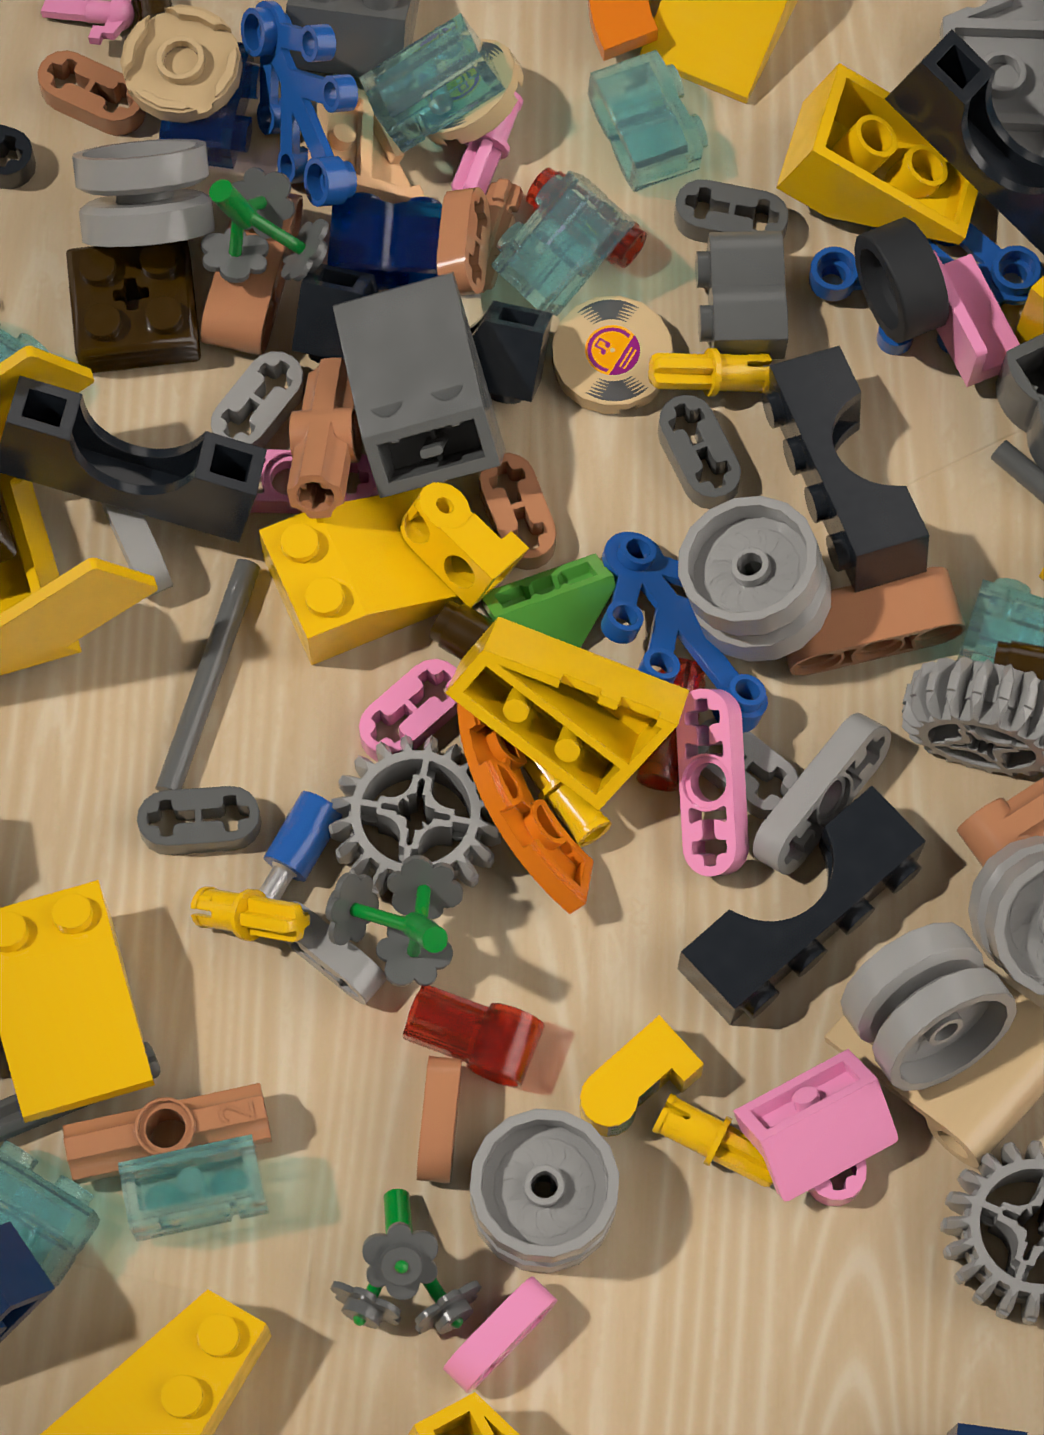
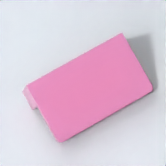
M933 250L944 276L949 300V316L946 325L936 330L966 387L999 375L1006 352L1020 345L973 255L968 254L942 264L936 251Z
M849 1049L733 1110L741 1132L763 1156L776 1192L784 1201L794 1199L895 1144L898 1140V1134L878 1078Z

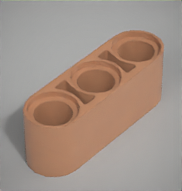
M290 193L288 198L295 205V213L291 218L283 220L282 229L297 237L302 220L303 196ZM231 219L229 220L227 229L231 228ZM253 228L244 230L246 236L257 235ZM264 238L269 244V253L265 257L267 269L261 274L250 273L249 278L244 282H228L221 277L219 271L214 273L202 318V343L256 355L265 353L286 279L281 277V271L285 265L283 254L286 247L272 238Z
M929 567L927 572L856 593L852 585L832 589L831 608L821 630L804 647L786 655L791 674L805 676L936 646L963 634L966 627L948 569L944 567Z

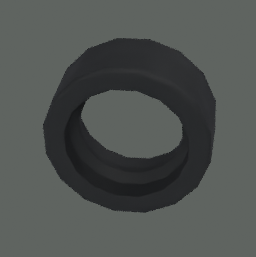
M903 217L858 235L854 246V254L860 285L871 312L885 334L896 343H901L946 325L949 316V300L944 276L931 245L916 223Z

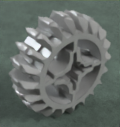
M966 656L958 661L946 657L938 659L937 662L923 663L920 670L914 671L911 684H907L902 702L904 704L902 709V728L909 734V738L913 742L924 745V749L928 753L939 754L945 757L946 762H958L966 765L967 768L982 769L989 774L1001 772L1013 777L1018 773L1028 776L1039 775L1040 772L1044 773V680L1038 679L1033 671L1023 672L1014 669L1012 664L1003 666L994 664L989 659L984 662L973 661Z
M405 735L400 741L401 752L392 754L388 745L380 741L376 745L378 759L376 764L368 758L358 755L354 763L360 778L342 775L339 779V789L345 797H337L331 800V803H333L332 808L342 814V819L336 820L329 825L330 838L343 842L335 850L338 862L340 864L355 862L349 873L357 876L361 874L374 876L372 878V893H375L379 899L388 890V876L395 871H401L402 863L406 858L413 855L423 856L429 848L437 845L452 847L453 842L458 841L460 844L451 853L432 863L444 862L451 865L454 869V880L458 878L467 886H476L479 882V875L473 865L487 868L493 865L494 853L487 846L500 844L502 842V835L496 825L492 824L494 822L479 795L468 763L459 766L462 758V748L456 743L448 748L444 755L438 754V740L431 735L425 741L424 750H414L411 737ZM412 780L409 789L403 794L396 797L380 796L378 802L374 801L386 788L402 781ZM434 782L447 787L458 796L466 807L469 818L455 816V809L444 807L434 800ZM423 798V811L426 823L422 821V829L415 830L413 843L410 845L406 819L411 822L410 814L418 813L419 803ZM363 824L378 827L379 834L393 837L399 843L398 862L387 858L373 847L364 833Z
M1036 1140L1031 1141L1028 1145L1025 1160L1022 1159L1016 1145L1013 1142L1005 1143L1001 1148L1002 1164L992 1154L986 1153L978 1167L981 1175L973 1170L964 1169L957 1180L966 1193L951 1191L945 1200V1205L961 1216L946 1217L940 1223L941 1232L961 1237V1240L950 1243L943 1250L944 1258L947 1260L966 1259L967 1264L962 1266L954 1275L957 1284H965L975 1276L982 1285L975 1291L972 1297L973 1302L981 1305L990 1297L991 1293H994L1000 1297L996 1307V1316L1002 1319H1006L1013 1310L1015 1303L1021 1304V1318L1026 1325H1032L1037 1321L1040 1304L1044 1308V1284L1026 1282L1029 1271L1034 1267L1036 1260L1044 1258V1148L1041 1141ZM1016 1182L1038 1183L1036 1193L1030 1199L1029 1204L1017 1206L1003 1202L999 1207L985 1201L990 1193L1007 1184ZM1041 1207L1037 1222L1040 1223L1038 1234L1042 1238L1023 1258L1028 1244L1025 1241L1027 1230L1023 1226ZM980 1222L988 1225V1233L995 1235L1005 1244L1008 1252V1261L1005 1268L1007 1272H1004L988 1254L982 1240Z

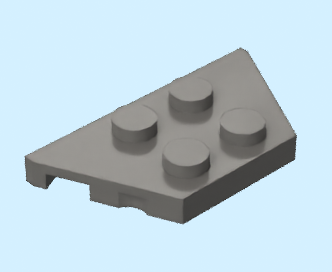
M987 0L982 6L975 8L966 7L944 16L940 27V40L952 29L995 71L991 94L993 107L999 121L1017 143L1030 152L1044 157V0Z

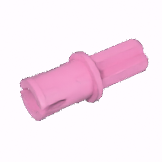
M517 92L514 95L518 101L512 112L493 131L475 141L465 143L466 149L451 184L452 191L480 187L486 196L499 161L505 159L510 151L507 140L517 113L521 110L524 102Z

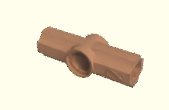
M343 358L321 359L319 366L308 373L302 410L292 411L290 415L289 439L293 459L287 484V493L290 506L303 511L309 518L331 517L333 510L337 506L344 504L350 464L359 463L362 456V437Z
M260 1083L182 1100L171 1097L157 1098L148 1102L141 1109L63 1125L66 1156L72 1181L75 1185L156 1167L164 1170L179 1169L188 1165L193 1159L272 1142ZM166 1120L181 1122L185 1126V1133L176 1145L169 1148H160L151 1143V1134L159 1123Z

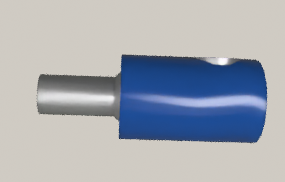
M301 792L294 806L288 811L284 823L263 857L272 867L259 889L267 898L280 900L292 879L300 882L307 880L330 840L329 825L336 820L342 819V814L332 808L333 803L312 792Z

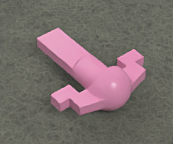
M45 0L41 9L42 18L103 24L104 26L93 25L88 36L89 43L101 45L103 39L115 40L122 31L132 25L135 18L133 0Z

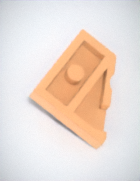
M358 89L357 105L353 111L330 113L323 104L311 101L334 156H339L343 161H349L356 171L357 188L355 194L350 199L416 215L424 202V193L420 185H410L400 165L405 154L395 134L386 126V115L375 93ZM308 150V160H309V159H311L312 157H311V154H310V152H309V150Z

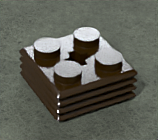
M188 240L147 246H88L67 250L66 258L74 346L78 364L90 368L92 373L197 362L201 359ZM139 300V309L127 310V302Z

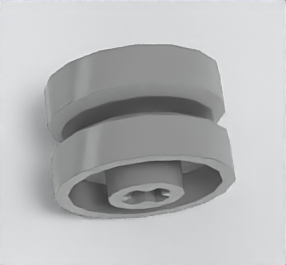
M197 139L133 141L89 148L73 154L72 160L76 188L91 195L105 196L89 201L80 208L79 218L82 243L100 247L147 246L184 241L215 231L213 203L210 196L202 191L182 189L196 185L209 176L205 141Z
M765 496L733 498L709 509L689 528L679 550L678 577L705 638L723 654L748 662L777 660L804 647L821 630L831 608V580L822 560L817 540L807 519L788 503Z
M1033 836L1009 843L986 861L973 882L968 913L973 937L988 958L1018 983L1039 995H1044V836Z
M953 922L926 925L909 931L885 945L859 968L847 983L840 1001L843 1014L861 1040L873 1045L875 1061L893 1086L903 1091L929 1088L945 1082L971 1067L992 1050L1007 1033L1017 1013L1014 997L996 973L984 968L982 953L966 931Z
M536 1108L505 1119L485 1136L472 1161L470 1209L480 1238L497 1258L523 1271L554 1273L579 1265L602 1245L614 1221L618 1201L619 1171L611 1147L590 1123L566 1111ZM549 1182L550 1192L556 1191V1193L549 1198H540L534 1194L535 1183Z

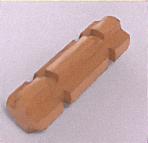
M500 178L497 182H492L486 193L490 209L491 230L486 279L481 293L491 290L495 286L500 266L496 261H503L515 223V216L511 213H518L523 198L522 188L504 178Z

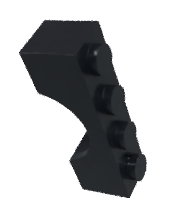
M951 29L891 91L885 100L1044 255V157L1025 149L1004 129L996 115L992 102L991 91L995 71Z
M322 263L316 271L308 273L301 281L292 351L306 353L311 360L320 363L321 359L343 358L344 360L333 305L378 293L379 290L375 276ZM493 300L483 316L470 326L492 400L505 404H517L521 401L532 402L542 378L553 313Z
M840 345L769 365V391L762 394L764 412L772 429L780 427L785 437L783 440V450L792 475L801 474L807 486L804 488L805 501L813 522L823 521L829 534L826 536L827 550L834 569L837 572L845 570L855 593L927 572L929 533L907 486L884 485L864 479L852 472L836 453L841 444L860 429L861 390Z
M20 376L0 442V473L239 543L257 495L267 449L205 431L194 441L174 448L156 449L133 445L116 438L100 427L88 412L81 393Z
M870 786L824 827L819 848L826 864L827 888L812 907L800 915L779 921L755 920L729 909L681 951L677 969L729 1025L744 1013L750 1019H754L778 997L780 992L774 986L792 970L798 977L806 974L827 953L828 950L822 945L839 929L846 935L852 933L875 910L869 902L886 887L893 894L897 893L918 874L922 867L917 863V860L926 840L873 786Z

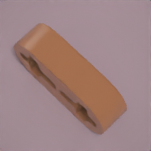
M68 50L54 52L41 62L38 69V82L41 94L46 104L54 110L114 136L128 135L142 125L146 112L138 106L128 93L123 73ZM70 74L76 76L77 85L67 82L61 89L56 87V78L66 80ZM122 97L127 98L128 109L119 106L113 113L108 112L106 101L117 104Z
M480 187L447 191L442 203L437 249V273L439 276L454 272L460 296L481 294L485 285L491 217L487 198Z
M505 453L501 466L481 471L479 476L481 500L493 531L501 539L511 531L518 537L517 520L523 518L532 535L542 534L538 537V547L528 550L515 566L523 570L538 569L547 564L554 554L556 547L555 523L530 463L520 455ZM508 474L511 481H519L517 482V503L510 504L504 488L497 487V476Z
M429 1056L417 1161L418 1181L451 1182L462 1059Z

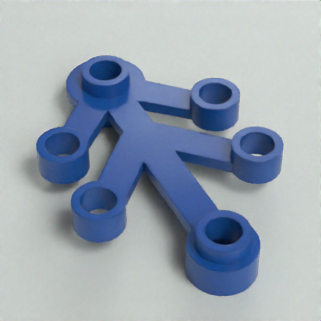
M261 1L255 8H248L244 12L241 21V37L246 52L252 57H260V102L257 107L259 128L265 135L280 134V152L277 160L278 172L284 173L289 178L291 184L304 183L306 195L314 206L341 205L356 192V171L349 161H343L339 156H334L311 101L323 104L330 113L353 111L358 102L356 81L350 74L327 75L323 77L297 69L289 50L301 52L307 62H323L333 59L336 52V37L332 27L329 24L305 25L304 27L293 25L288 14L283 11L276 1ZM279 81H280V84H281V97L278 98V93H279ZM300 131L308 149L304 146L300 147ZM308 150H309V152H310V154H311V157H312V158L309 159V160H308Z
M969 223L966 238L959 245L968 254H972L979 263L977 265L999 306L1001 307L1003 304L1015 306L1025 304L1031 287L1044 276V268L1037 255L1023 246L1015 245L1001 249L973 224ZM927 238L942 264L954 260ZM935 240L938 244L942 246L951 247L958 245ZM827 247L819 251L812 260L809 272V285L812 291L824 300L840 301L850 296L853 290H862L854 255L841 247ZM1008 273L1017 274L1021 277L1023 283L1009 282L1003 275ZM834 274L839 276L843 283L833 285L825 282L822 278L825 275ZM880 326L876 337L879 348L889 355L904 354L910 349L914 339L896 343L885 334ZM937 333L939 347L949 354L939 333Z
M621 532L613 535L607 541L602 553L603 564L613 574L616 584L612 603L608 606L601 621L603 634L609 640L618 644H627L636 638L644 621L643 613L637 606L641 590L654 606L655 613L648 650L644 654L637 670L673 684L680 671L679 659L674 654L678 637L715 687L730 693L737 700L742 713L743 733L753 730L758 725L768 706L766 689L763 683L756 677L748 674H738L724 654L705 638L689 599L677 595L669 585L670 583L683 587L678 577V560L663 556L659 546L642 534ZM615 618L626 621L629 626L620 624ZM652 666H658L665 671V673L657 672L652 668ZM712 710L715 719L719 723V710Z

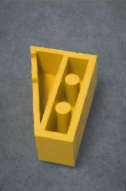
M498 616L461 659L445 694L599 811L678 726L689 690Z
M207 1289L40 1435H213L272 1337L270 1330L265 1322Z

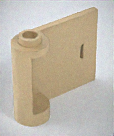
M1002 979L1001 981L1015 999L1017 1010L1007 1033L992 1050L971 1067L945 1082L922 1090L903 1091L893 1086L875 1061L873 1045L861 1040L843 1015L824 1036L826 1043L840 1053L849 1049L878 1078L879 1083L926 1118L929 1130L946 1150L970 1167L978 1168L982 1157L986 1153H991L1044 1094V1009Z

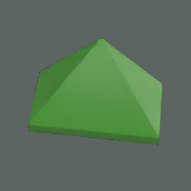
M595 553L495 588L481 599V603L493 621L499 616L581 648L614 591L616 584L613 574L604 566L601 559Z

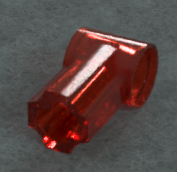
M421 986L409 1011L403 1031V1039L449 1057L462 1059L463 1062L467 1063L466 1066L469 1070L489 1081L507 1087L520 1088L545 1025L537 1017L516 1007L501 1003H491L487 1007L433 986Z

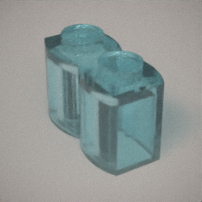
M657 50L590 73L587 94L604 134L611 143L619 167L633 192L700 169L703 149L708 146L705 127L698 114L690 115L680 100L684 97V88L678 70L673 64L666 66Z

